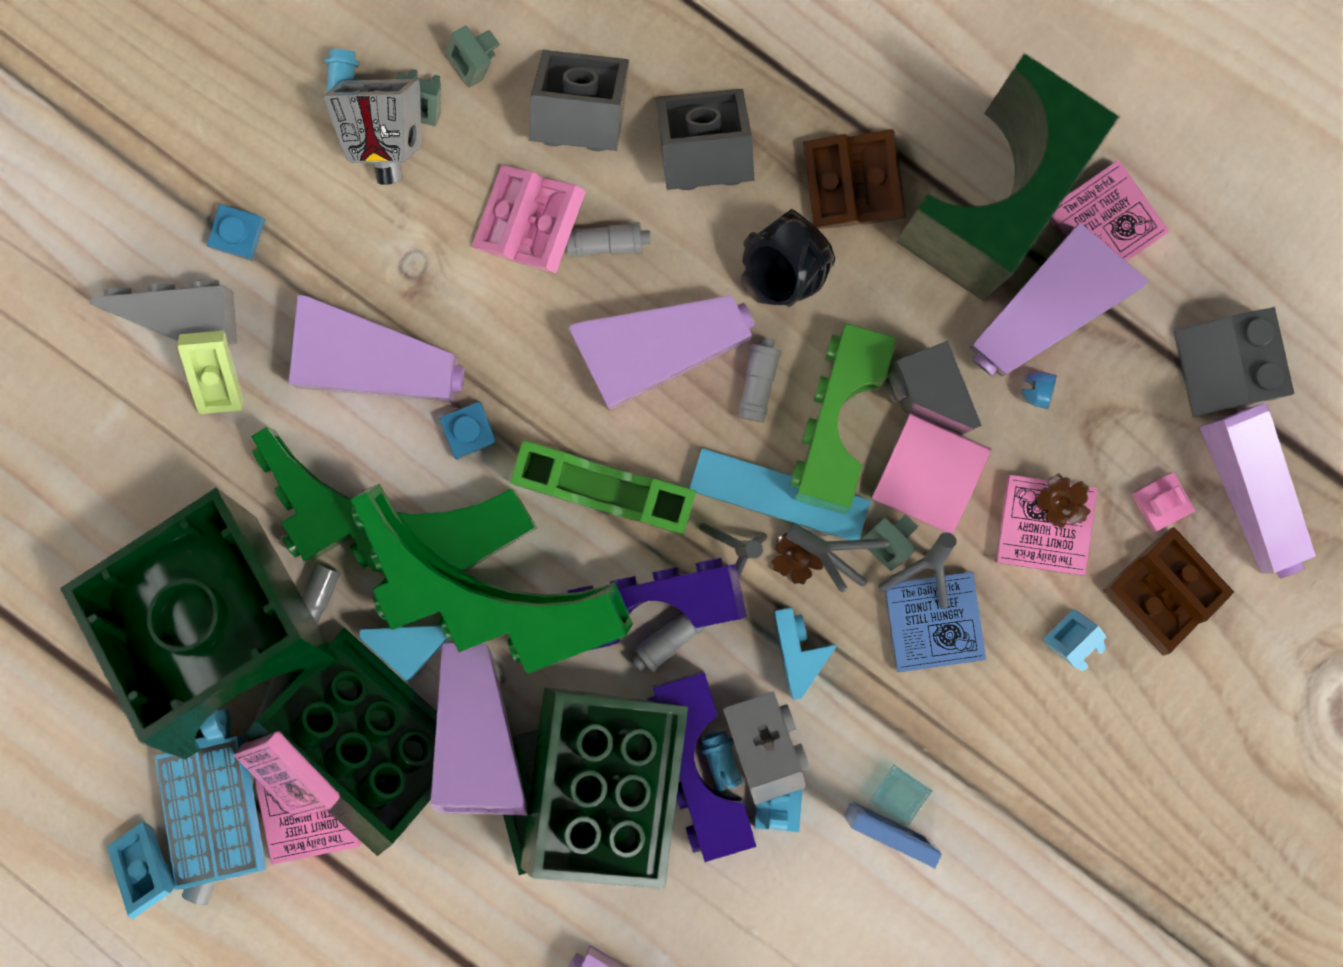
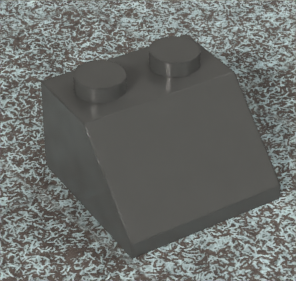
M543 50L531 92L529 141L542 142L548 146L568 145L586 147L592 151H617L622 127L629 59Z
M743 89L656 98L667 190H693L701 186L719 184L733 186L741 182L755 181L752 133Z
M1275 307L1232 315L1174 331L1192 417L1277 400L1295 394Z
M948 341L901 358L889 368V378H886L884 383L892 403L900 402L903 411L907 413L912 412L960 435L982 426Z

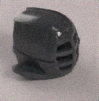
M790 209L759 233L751 232L743 242L745 249L742 258L746 270L743 272L740 281L747 293L756 302L791 307L797 301L804 300L822 289L831 267L835 263L832 245L817 227L801 214Z

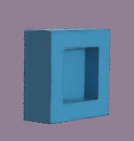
M220 204L207 246L213 250L253 261L265 219L262 216Z
M480 401L439 418L453 455L457 460L498 444Z

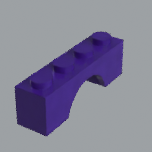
M722 558L695 563L697 572L681 576L679 567L652 572L654 581L637 585L636 576L609 581L610 584L616 583L629 615L634 609L647 601H660L673 605L682 611L695 629L747 617L736 564L723 566ZM590 585L581 588L567 590V593L587 591L590 589H594V586ZM620 638L593 649L617 644L620 642Z
M705 671L654 685L655 696L649 697L647 700L688 706L679 776L681 782L678 783L677 802L680 810L689 808L693 825L687 826L686 831L692 852L701 851L704 862H708L757 847L743 799L726 796L713 790L701 778L695 765L694 752L699 735L718 716Z

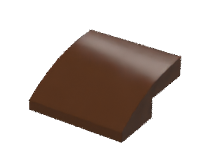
M893 129L851 137L847 134H841L803 142L813 224L818 229L837 228L907 218L896 133Z
M1175 527L1167 530L1103 589V592L1162 656L1172 653L1198 624L1208 621L1234 593L1230 586Z

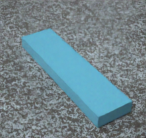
M703 448L701 449L689 488L695 490L697 494L787 522L796 523L797 525L845 540L860 539L871 500L854 495L851 508L846 514L796 501L794 498L797 488L790 486L791 475Z

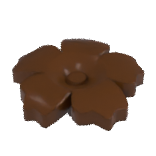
M1059 473L1048 479V488H1043L1036 497L1039 509L1049 510L1046 513V518L1050 520L1053 526L1063 528L1067 521L1072 524L1086 521L1087 515L1091 511L1083 505L1089 499L1087 494L1089 487L1084 485L1083 481H1078L1070 487V478L1063 477Z
M784 533L781 537L777 538V546L775 548L777 553L783 555L771 560L773 570L780 572L782 576L788 575L791 571V579L794 584H805L806 580L812 577V571L809 568L822 570L823 564L817 556L786 539L788 533Z

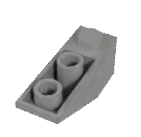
M197 280L192 282V288L176 290L174 284H152L148 286V292L132 293L131 288H108L104 290V296L90 297L91 305L177 341L179 334L224 330L228 344H237L233 291L223 285L219 286L218 280Z

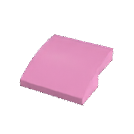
M501 165L472 247L503 259L556 274L586 191L575 184L543 178L533 171Z
M910 412L892 448L891 456L878 480L871 499L944 532L953 534L980 478L991 448Z

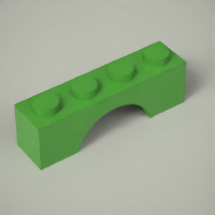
M845 323L840 336L832 334L825 360L832 362L829 377L820 376L813 399L814 402L821 403L817 419L808 418L802 438V444L809 445L805 462L796 461L790 481V486L797 488L794 500L846 514L851 508L862 464L847 452L841 442L838 431L839 412L843 404L851 397L861 392L878 390L882 387L889 370L897 341L896 337Z
M525 440L522 441L510 484L680 535L685 533L696 491L604 466Z

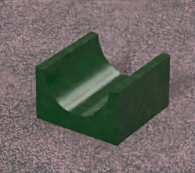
M1026 53L1022 55L984 113L1003 132L1013 154L1015 177L1011 195L993 204L973 207L950 204L927 194L897 240L898 244L982 301L1015 272L1120 117Z
M214 488L60 588L139 742L185 760L200 751L195 736L202 724L215 711L237 695L280 674L306 668L324 670L338 661L257 517L218 488Z

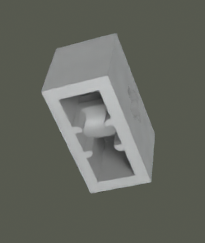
M773 691L723 708L755 805L806 788L803 772L810 770V766L802 743L795 746L792 744L789 732L796 730L788 704L779 706ZM772 742L775 749L766 751L763 744Z

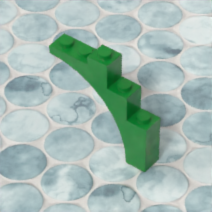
M266 427L252 435L251 437L257 446L252 450L256 461L264 472L272 471L279 483V486L274 489L283 506L288 511L294 509L296 514L281 522L286 530V533L282 535V539L293 557L301 556L303 561H313L348 539L353 538L355 543L350 548L361 567L366 568L370 566L373 572H379L371 557L372 545L365 531H361L357 527L353 519L351 499L319 480L296 459L276 430ZM510 489L480 504L448 512L419 514L396 512L425 546L445 562L463 572L538 529L514 489Z
M380 483L361 491L351 498L353 519L357 527L361 531H365L372 545L371 557L375 567L379 572H384L386 576L385 579L373 588L375 594L373 601L378 615L383 620H387L391 630L440 611L442 614L440 622L444 635L450 642L454 641L458 652L508 633L510 637L508 638V647L511 656L516 663H522L526 674L627 636L633 625L616 583L583 592L549 595L512 591L489 584L453 567L425 546L397 515Z

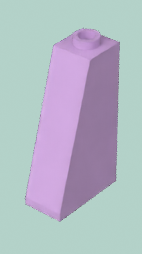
M1080 222L969 347L976 353L972 360L990 376H993L996 371L1004 376L1139 291L1149 280Z
M297 295L289 375L290 385L301 389L454 402L455 392H462L464 366L458 365V358L454 354L308 296Z
M731 295L579 322L568 328L610 411L749 342L752 337L749 329L755 327V323L745 303L737 305Z
M1263 403L1242 409L1200 426L1199 429L1260 572L1277 573L1279 578H1283L1305 569L1302 562L1315 557L1316 554L1267 404Z
M442 643L431 806L437 813L528 815V802L495 662L487 644L481 643L458 652L455 644Z

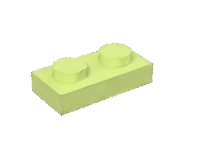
M225 331L179 334L177 347L198 415L242 411L244 398Z

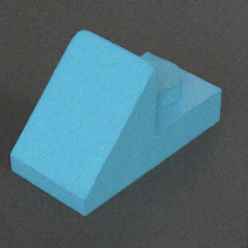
M792 607L773 610L790 697L793 700L800 699L804 696L837 645L832 643L801 650L800 642L807 641L802 614L794 616Z
M142 821L107 846L128 917L136 918L170 894L175 888L172 866L164 862L154 828Z

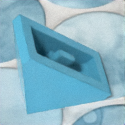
M441 625L399 627L391 630L390 627L360 629V639L406 682L413 680L442 648V643L449 641L444 635Z

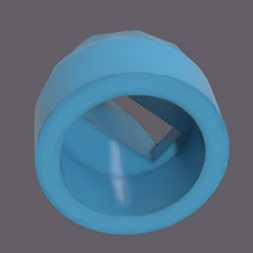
M1046 372L1030 374L1025 378L1024 382L1034 385L1035 388L1034 390L1022 389L1024 399L1033 406L1048 409L1057 375Z

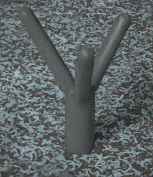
M701 523L699 526L700 531L735 549L738 555L735 564L739 578L748 558L756 559L763 553L762 543L767 539L766 533H760L752 540L740 541L706 523Z
M796 523L791 527L786 539L820 559L840 592H845L847 586L836 568L860 586L866 584V579L831 551L886 548L889 546L887 539L825 541Z
M943 532L932 548L924 551V558L880 583L879 590L886 591L929 567L934 569L939 605L942 609H946L948 607L943 562L957 543L955 536L949 532Z

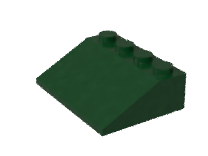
M344 627L329 643L338 661L324 670L316 668L304 669L260 715L244 736L249 741L274 732H280L339 793L340 798L327 811L378 856L394 844L431 800L437 711Z
M544 687L521 869L530 877L539 879L665 889L688 706Z

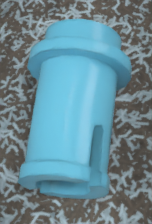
M343 49L329 50V57L324 58V64L328 65L327 92L342 80H354L355 68L359 67L360 63L355 60L356 52Z
M726 731L712 733L701 738L702 747L699 748L700 754L706 755L714 780L715 790L724 791L726 785H728L729 789L741 785L743 781L739 775L731 746L734 744L733 738H728Z

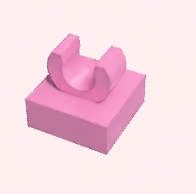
M1174 472L1168 473L1131 493L1152 532H1157L1195 511Z

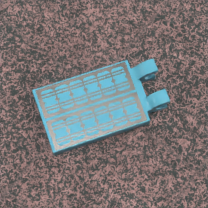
M229 709L215 711L202 724L200 729L205 737L195 739L200 751L186 760L169 753L155 756L176 890L266 871L251 775L233 756L245 743V739L240 736L231 737Z

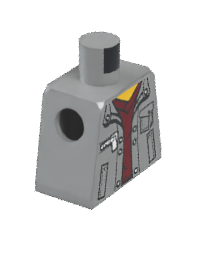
M419 79L342 80L323 96L346 159L351 163H373L378 184L389 185L401 181L403 176L400 163L406 162L416 153L422 143Z

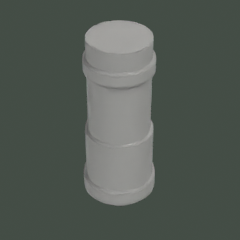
M640 222L609 225V227L575 228L571 231L567 242L568 256L583 257V255L609 253L611 255L626 253L642 254V245L650 244V231H641Z
M761 337L759 345L750 344V355L745 374L746 381L741 403H739L738 418L764 423L765 414L768 411L767 404L772 381H774L778 359L781 356V350L773 348L775 340Z
M681 611L677 617L663 628L657 630L642 643L633 647L638 655L632 661L640 671L648 666L652 672H655L658 669L657 667L674 655L680 647L695 635L703 632V629L707 626L695 629L688 617Z

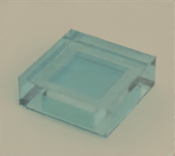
M894 764L869 801L908 828L932 793V790Z

